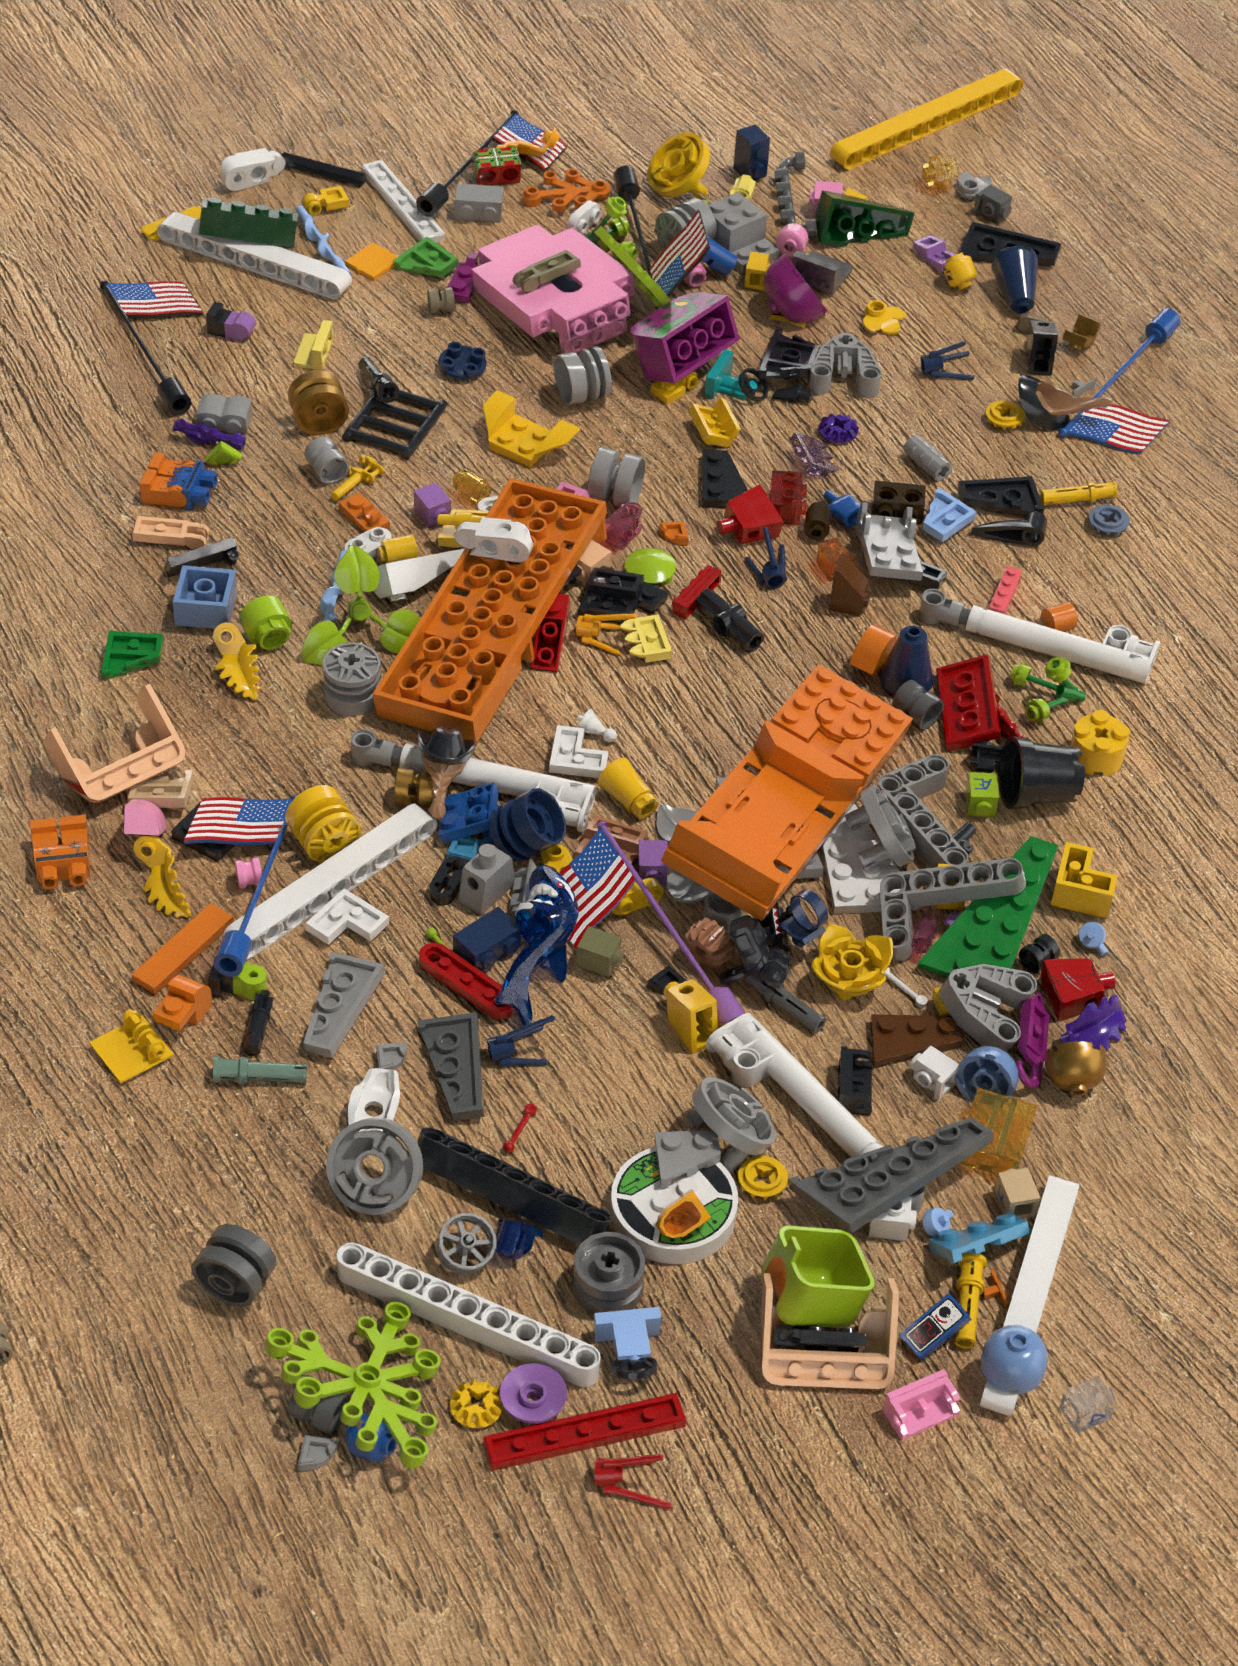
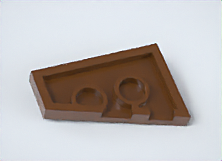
M871 1014L873 1069L884 1067V1063L898 1060L899 1063L909 1061L910 1056L917 1055L918 1053L923 1054L930 1046H933L940 1052L962 1048V1029L957 1025L952 1016Z

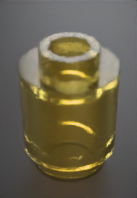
M468 468L458 471L453 478L454 490L473 502H479L489 497L492 488L488 481Z

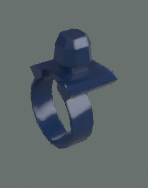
M804 889L791 897L789 903L792 915L778 924L784 932L792 937L793 944L799 948L804 947L824 933L826 930L823 925L828 921V911L825 904L816 893L808 889ZM800 897L806 900L814 909L818 918L816 925L807 919V915L800 903Z

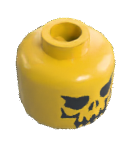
M960 253L945 260L946 264L943 266V272L950 287L958 286L959 290L973 285L972 280L976 278L977 272L970 256H964L963 253Z

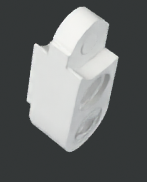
M266 148L236 153L223 160L220 178L231 191H239L269 182V177L278 175L284 169L285 159L275 150L268 151Z
M482 517L480 523L464 522L458 526L454 536L460 545L467 549H472L470 555L505 561L523 562L528 559L533 548L528 528L520 522H511L509 519Z

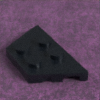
M776 327L760 366L758 379L810 377L811 366L819 352V345L805 341L797 335H793L792 339L782 335L783 329Z

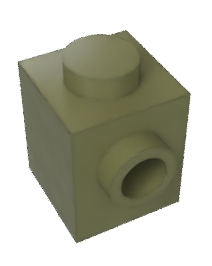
M588 926L577 946L576 966L609 977L613 968L620 966L624 956V951L621 950V937Z

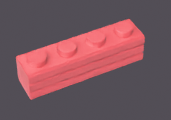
M1006 566L989 605V610L1006 614L1020 583L1022 570Z

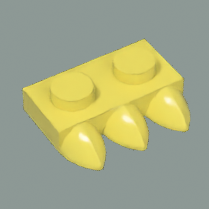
M659 615L628 619L620 625L621 629L630 633L625 637V641L636 645L629 650V653L633 656L644 658L645 663L672 659V649Z

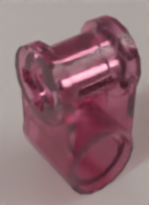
M634 502L624 503L605 520L607 538L604 542L620 550L625 549L629 542L640 534L642 530V525L639 521L642 515L641 506Z

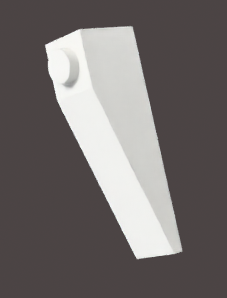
M465 548L379 565L380 581L374 592L380 599L390 597L391 602L406 599L405 593L419 589L453 567Z

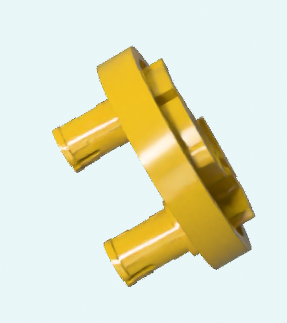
M692 132L679 133L669 138L658 148L649 163L647 171L649 185L659 195L666 198L678 197L688 191L697 199H703L699 192L706 197L708 188L699 181L709 165L710 150L708 145L697 134Z

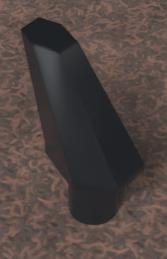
M803 385L778 389L772 395V399L795 403L799 399L810 403L813 398L812 393L804 391Z

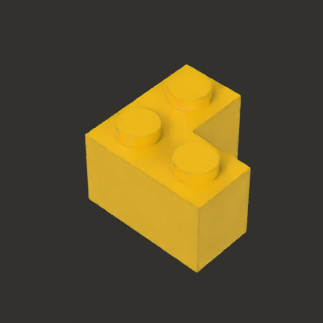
M1066 842L1051 906L1108 919L1118 875L1089 869L1094 848Z

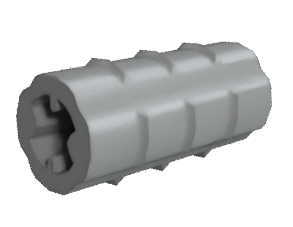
M914 435L905 442L904 452L912 461L918 464V467L923 468L926 474L932 476L936 481L947 478L952 470V464L945 459L944 455L937 452L936 448L929 445L928 441H925L919 435Z

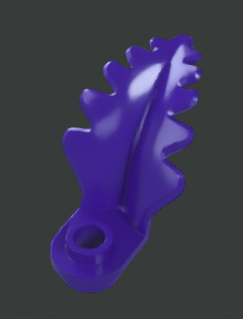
M1116 994L1111 995L1109 1001L1106 997H1103L1098 1008L1095 1003L1086 1005L1076 1021L1065 1025L1067 1033L1060 1035L1062 1042L1093 1043V1049L1100 1050L1101 1045L1107 1051L1110 1048L1109 1038L1119 1041L1121 1039L1119 1030H1126L1124 1023L1127 1020L1118 996Z

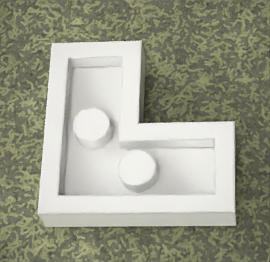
M557 725L549 772L599 778L602 771L607 767L608 751L582 748L584 728Z
M343 889L306 922V931L328 945L347 927L371 941L389 925V916L348 890Z

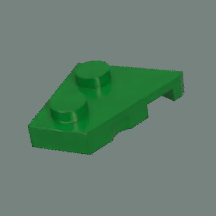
M109 631L101 671L102 680L160 663L164 644L163 634Z

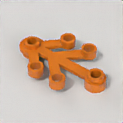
M568 169L566 171L567 182L558 179L556 172L546 171L543 174V183L559 189L539 191L537 187L529 186L523 192V204L528 207H536L540 205L541 199L555 198L552 201V210L561 213L574 200L576 209L589 200H606L611 192V186L603 180L592 182L580 177L577 169ZM570 183H576L582 187H577Z

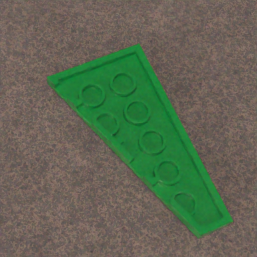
M1030 836L1012 856V858L1022 864L1026 878L1024 890L1016 895L973 900L921 958L917 968L946 978L956 969L980 964L1012 969L1055 858L1058 845ZM1011 874V875L1007 876L1006 878H1007V879H1012V878L1016 877L1017 875H1016V874Z

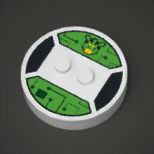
M653 1147L631 1157L616 1174L611 1191L610 1215L613 1218L612 1224L616 1233L632 1238L641 1247L645 1258L666 1264L692 1263L714 1254L730 1238L736 1223L738 1192L731 1174L720 1162L708 1168H701L697 1173L687 1178L684 1174L671 1180L669 1186L660 1188L656 1150ZM693 1189L711 1218L684 1237L671 1238L662 1235L656 1227L658 1215L670 1203ZM681 1211L675 1214V1223L683 1225L688 1222L686 1215ZM668 1215L664 1219L663 1225H665L668 1222Z

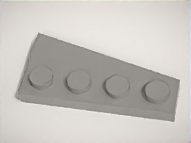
M331 952L329 957L330 965L328 970H325L323 977V988L321 993H318L317 1007L315 1013L311 1016L303 1042L306 1052L333 1058L385 975L384 964Z

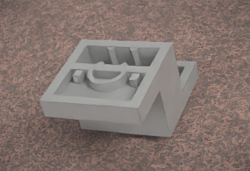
M739 192L707 205L716 220L717 237L715 242L737 256L735 267L740 272H746L750 252L769 254V262L779 258L780 250L765 238L767 214Z

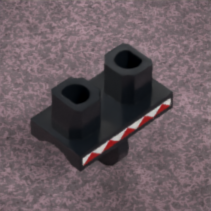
M779 901L776 902L762 921L757 920L762 926L773 924L771 927L764 928L767 934L765 943L769 947L779 945L780 949L788 952L790 951L788 934L778 924L791 916L792 913L790 906L786 907V911H784L779 906Z

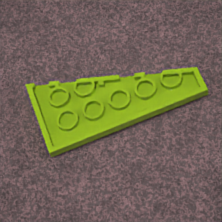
M602 226L594 232L600 239L597 242L598 245L606 253L611 251L612 254L610 256L633 273L634 281L637 279L634 282L643 294H649L647 298L655 307L659 309L671 301L661 287Z

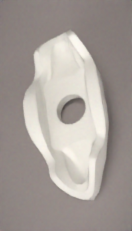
M371 1068L367 1071L363 1081L355 1086L351 1093L348 1106V1125L365 1118H372V1116L365 1112L366 1107L370 1105H376L382 1109V1114L376 1117L394 1121L400 1100L399 1076L396 1070ZM362 1129V1130H366V1131H369V1130H380V1131H382L383 1129Z

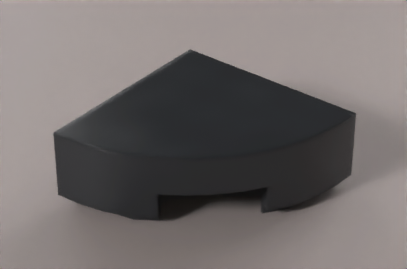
M668 965L647 980V988L656 993L664 994V988L669 983L677 982L680 984L687 980Z

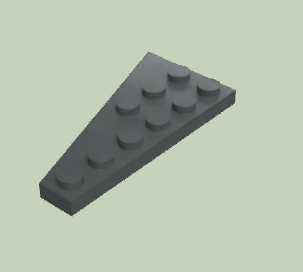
M970 1117L936 1129L935 1135L923 1139L914 1136L906 1139L907 1144L892 1148L891 1145L881 1147L846 1159L843 1166L827 1170L826 1167L814 1170L815 1175L801 1180L799 1176L789 1178V1189L851 1234L993 1142V1131Z

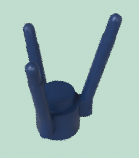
M962 341L936 351H930L927 355H921L920 364L923 374H930L931 378L944 377L973 380L975 378L974 375L939 371L944 368L943 361L970 354L969 351L942 356L944 353L965 346L966 342Z
M764 527L763 532L770 561L764 564L762 573L749 557H745V561L758 577L759 584H765L768 588L774 589L781 587L788 580L785 573V546L783 544L779 546L778 564L775 559L769 530L767 527Z
M551 1015L509 1033L488 1038L487 1046L491 1061H500L501 1067L509 1065H547L548 1061L546 1059L511 1058L510 1055L516 1054L515 1040L543 1030V1026L553 1022L555 1016Z

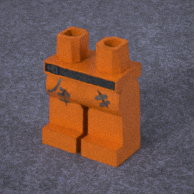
M86 814L59 817L62 845H59L56 818L29 820L37 882L42 884L44 890L55 889L60 880H70V884L73 886H83L86 884L87 877H91Z

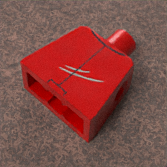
M1088 958L1044 960L1039 978L1058 1022L1079 1016L1089 1003H1095L1098 1008L1105 990L1115 989L1116 985L1112 972L1098 974L1092 960Z

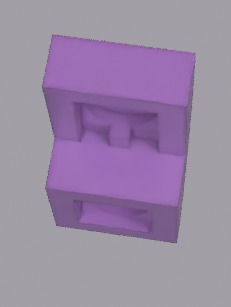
M932 235L913 242V247L928 264L942 273L943 266L946 264L945 260L956 255L946 250L945 241Z

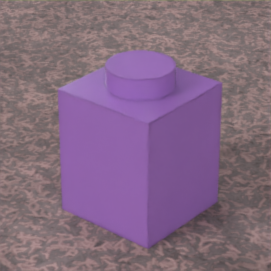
M436 482L414 490V511L426 526L430 528L438 525L439 514H450L451 500Z
M639 840L637 868L638 875L642 880L656 878L660 885L667 884L668 865L661 862L665 849L668 847L667 840Z

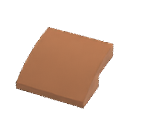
M595 815L586 827L584 839L576 848L573 860L584 850L597 833L598 823L605 821L608 824L607 829L631 865L634 866L638 856L639 840L647 839L648 831Z

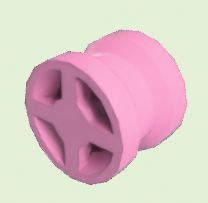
M252 858L250 862L235 861L239 889H245L247 885L252 884L257 887L262 875L259 858Z

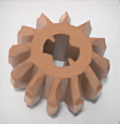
M708 918L699 920L685 934V945L690 948L689 951L694 955L695 960H699L705 967L709 966L712 969L720 967L734 953L733 948L735 945L730 939L731 935L724 930V926H719L715 920L711 921Z

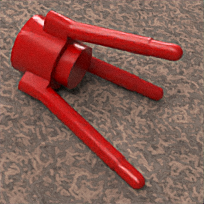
M662 1454L620 1459H595V1486H604V1494H616L665 1509H671L672 1504L616 1486V1483H623V1467L656 1463V1461L663 1460L664 1456Z

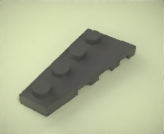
M477 1012L417 1020L419 1030L453 1120L484 1117Z

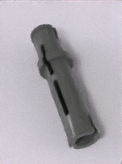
M759 973L747 977L746 984L764 995L768 1003H775L811 1029L813 1033L820 1032L824 1027L827 1019L785 990L784 984L771 987L762 980Z

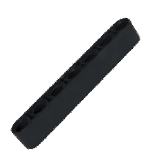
M421 1129L417 1143L422 1154L424 1169L579 1245L592 1235L609 1231L613 1218L605 1210L438 1129Z

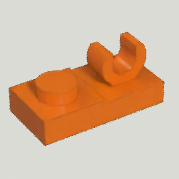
M360 492L339 502V511L363 533L375 527L390 528V521Z

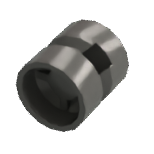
M909 680L894 695L892 706L912 717V723L925 730L938 720L943 711L944 702L933 693L927 692L915 680Z
M292 1393L287 1411L290 1416L305 1423L312 1420L313 1427L332 1435L343 1423L340 1415L343 1406L349 1403L351 1397L346 1393L321 1398L318 1404L306 1409L297 1405Z

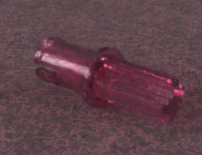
M925 911L921 921L914 928L915 936L911 946L912 948L915 947L914 951L923 954L928 952L931 941L937 936L936 925L939 916L936 912Z

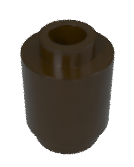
M814 502L806 510L804 532L811 539H823L830 532L831 511L827 504Z

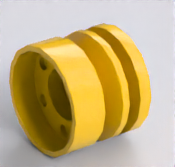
M318 785L306 789L294 798L285 813L287 825L299 840L308 856L317 862H325L358 840L361 834L359 822L335 788L328 785Z

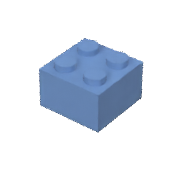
M183 565L173 599L175 626L215 629L221 623H230L237 597L236 570Z

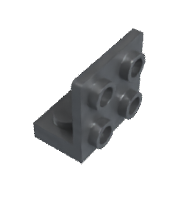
M797 251L793 255L792 264L807 284L823 292L833 294L853 270V266L814 251H811L809 255Z

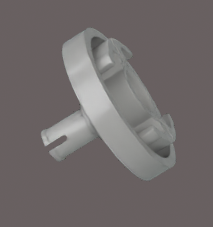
M875 784L862 790L860 794L864 805L845 814V818L852 831L871 822L880 838V843L858 853L863 866L868 870L888 858L890 860L893 859L899 867L914 861L913 850L916 847L911 831L902 813L898 815L889 802L886 790L881 791Z
M707 1077L693 1091L692 1101L695 1107L687 1114V1119L697 1128H702L706 1123L718 1136L731 1145L727 1152L720 1157V1163L728 1172L734 1173L748 1155H761L765 1153L775 1141L776 1132L767 1111L762 1110L763 1106L746 1089H738L724 1080Z
M372 1117L359 1120L347 1126L336 1136L328 1151L326 1171L332 1190L346 1206L363 1214L379 1215L399 1208L414 1195L423 1176V1159L418 1143L406 1128L389 1119ZM362 1129H383V1130H382V1131H380V1130H369V1131H366V1130H362ZM375 1155L383 1162L384 1171L380 1178H371L365 1173L363 1161L366 1156ZM343 1171L346 1172L348 1178H349V1179L353 1182V1184H355L356 1186L352 1185V1183L347 1179L345 1173H342ZM372 1193L377 1194V1195H385V1194H390V1193H392L393 1199H392V1196H391V1195H387V1196H374V1195H372Z

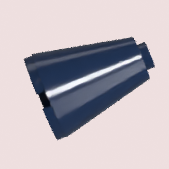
M1023 246L1008 247L997 253L998 257L995 260L992 259L991 270L1011 310L1019 314L1027 313L1035 304L1038 257L1031 248L1028 251L1024 250Z
M907 626L900 631L880 672V685L890 696L891 693L896 694L898 689L909 680H915L927 692L932 689L934 680L926 632L918 626Z

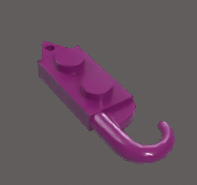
M1040 992L1022 1002L1020 1016L1021 1034L1018 1039V1049L1021 1051L1026 1062L1031 1066L1030 1078L1024 1072L1022 1061L1018 1060L1016 1066L1020 1081L1030 1089H1035L1041 1083L1048 1041L1050 1014L1045 1010Z

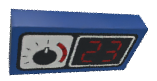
M948 1293L899 1335L922 1362L972 1319L952 1295Z

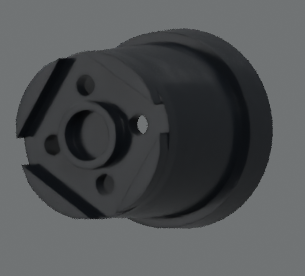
M1009 737L1004 743L999 762V789L1005 807L1008 809L1027 808L1030 804L1076 802L1077 799L1074 797L1075 795H1081L1085 779L1084 764H1079L1078 756H1082L1080 749L1071 746L1034 743L1029 738Z

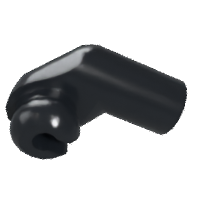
M967 822L952 837L969 856L973 851V845L969 846V839L976 833V828Z

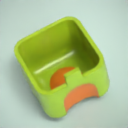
M800 1226L782 1227L761 1268L762 1278L763 1273H770L772 1286L778 1298L776 1305L778 1317L783 1323L792 1326H818L840 1329L850 1327L859 1316L875 1285L874 1278L858 1242L850 1233L838 1229Z

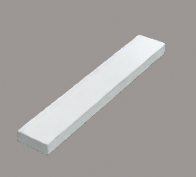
M382 160L361 166V173L365 174L367 180L419 241L425 237L430 238L435 243L445 240L444 231L431 217L424 216L418 211L416 199Z

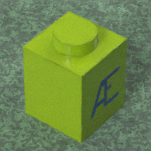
M969 772L966 786L967 816L995 817L999 801L997 773Z

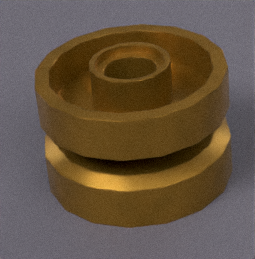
M324 370L306 372L296 378L289 387L288 400L298 428L303 432L314 436L329 434L339 429L348 418L349 406L339 379L331 372Z

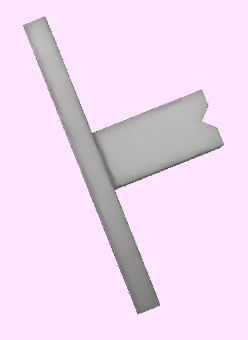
M1094 378L1085 384L1077 379L1072 381V387L1075 388L1072 396L1076 398L1095 387L1096 379Z

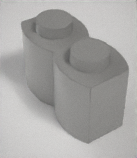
M217 394L203 395L196 413L197 424H204L210 429L216 428L218 432L224 431L229 434L239 432L245 434L248 431L253 414L251 399L243 396H230L226 398Z

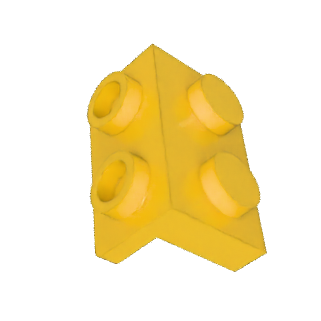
M719 398L713 408L692 404L688 410L704 443L711 446L718 445L729 448L733 440L738 436L740 426L725 398Z

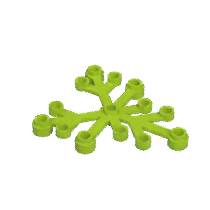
M390 1302L386 1305L382 1316L384 1329L381 1334L377 1329V1322L373 1318L363 1316L358 1319L355 1328L356 1334L361 1338L367 1339L374 1350L368 1363H362L357 1368L328 1358L318 1342L319 1337L317 1333L312 1330H302L299 1333L297 1345L293 1344L294 1337L288 1330L274 1328L269 1331L265 1342V1349L270 1357L282 1359L285 1356H289L299 1360L285 1362L281 1372V1377L285 1382L290 1384L296 1383L293 1396L298 1406L306 1409L312 1408L319 1403L321 1398L354 1391L349 1403L343 1406L340 1419L345 1425L356 1426L361 1420L362 1406L368 1395L374 1407L364 1428L358 1431L355 1440L357 1448L362 1451H371L375 1448L378 1439L377 1431L383 1420L400 1448L398 1456L401 1464L407 1469H416L424 1464L428 1454V1445L420 1438L410 1437L399 1419L414 1424L415 1431L422 1436H431L434 1433L437 1419L432 1414L416 1411L422 1399V1395L418 1390L404 1388L391 1383V1381L412 1376L428 1380L437 1374L441 1359L433 1350H418L420 1339L415 1334L406 1333L401 1338L394 1339L396 1333L404 1329L408 1324L411 1315L408 1306L401 1302ZM401 1352L407 1356L415 1355L411 1363L380 1369L385 1356L388 1354ZM324 1370L344 1379L321 1384L316 1378H301V1376ZM385 1395L400 1400L399 1404L387 1400Z

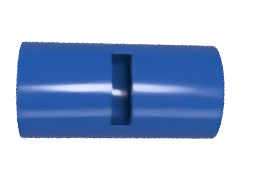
M708 237L710 249L701 261L706 262L708 266L721 275L726 276L735 267L737 256Z

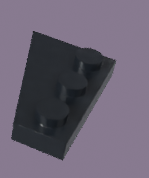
M702 449V507L726 508L727 503L731 499L748 491L728 450Z
M1032 476L958 481L957 490L961 502L967 506L1023 515L1031 512L1044 513V508Z

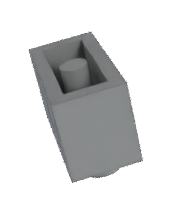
M457 183L455 219L501 222L504 187Z

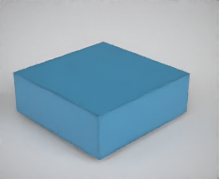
M469 836L453 840L447 851L446 859L449 857H460L467 864L479 853L483 840Z

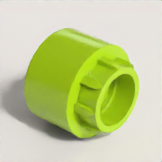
M272 595L258 597L246 604L239 614L241 626L251 644H255L256 647L273 650L281 647L289 639L292 620L278 597Z

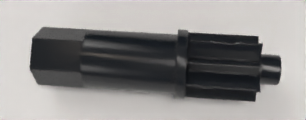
M262 990L261 994L256 993L253 1007L249 1013L250 1020L243 1050L246 1054L252 1056L259 1054L261 1051L267 1023L271 1017L270 1011L274 997H269L270 992L268 990Z

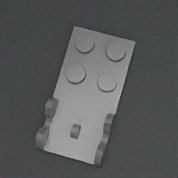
M861 502L855 523L870 576L921 581L923 569L914 543L916 519L912 518L913 508L906 507L903 518L867 514L868 503Z

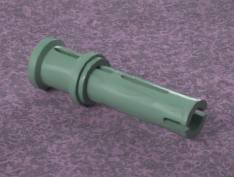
M214 1055L213 1083H218L219 1080L238 1081L239 1084H244L248 1080L306 1084L307 1064L249 1061L246 1057H240L239 1060L221 1059L220 1056Z

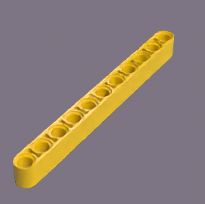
M1002 69L836 142L830 150V157L845 169H853L1018 95L1023 88L1024 82L1008 69Z

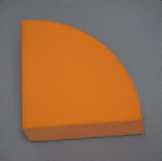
M684 521L659 523V533L665 540L677 545H688V535Z

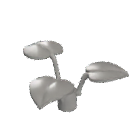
M661 803L656 820L660 838L670 843L677 823L680 820L690 821L699 810L675 808ZM676 870L670 873L667 878L666 888L668 893L675 901L680 903L699 902L705 899L707 893L710 892V890Z

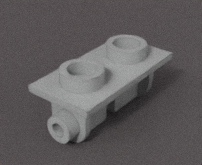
M532 859L529 860L528 868L522 867L515 873L513 892L515 894H512L509 906L511 916L514 918L522 917L519 911L515 915V910L520 903L529 900L531 889L537 884L545 883L542 871L537 869ZM538 902L533 903V908L525 910V912H529L533 922H536L539 909Z

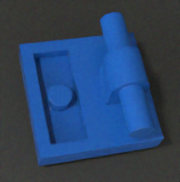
M494 782L446 797V813L443 819L440 820L439 837L443 844L483 832V844H494L489 824L491 813L497 808L498 789Z

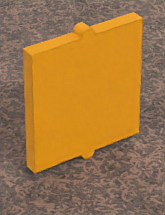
M372 242L345 260V265L357 271V274H363L374 281L394 268L393 260L399 256L391 253L389 249H384Z

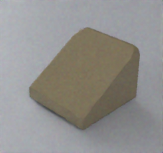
M1023 313L1020 316L1018 330L1029 332L1030 321H1046V318Z

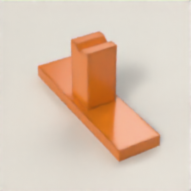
M993 1269L990 1271V1277L994 1286L985 1288L982 1295L984 1300L1000 1296L1005 1309L1008 1310L1010 1303Z

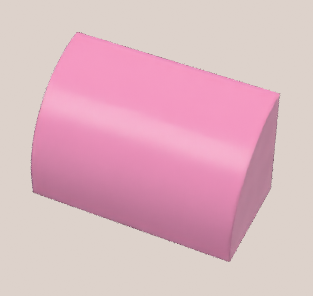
M132 799L125 804L124 834L160 835L167 829L165 816L154 803L144 799Z

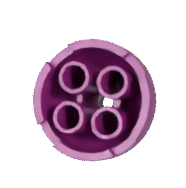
M785 253L770 264L765 272L763 282L764 289L771 299L768 305L775 314L780 312L787 320L793 323L808 324L814 322L827 312V309Z

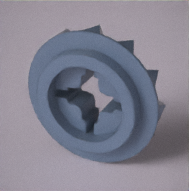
M1099 505L1090 511L1088 521L1090 522V528L1097 529L1098 533L1104 532L1107 536L1113 533L1119 536L1120 532H1126L1130 518L1123 509L1117 506Z

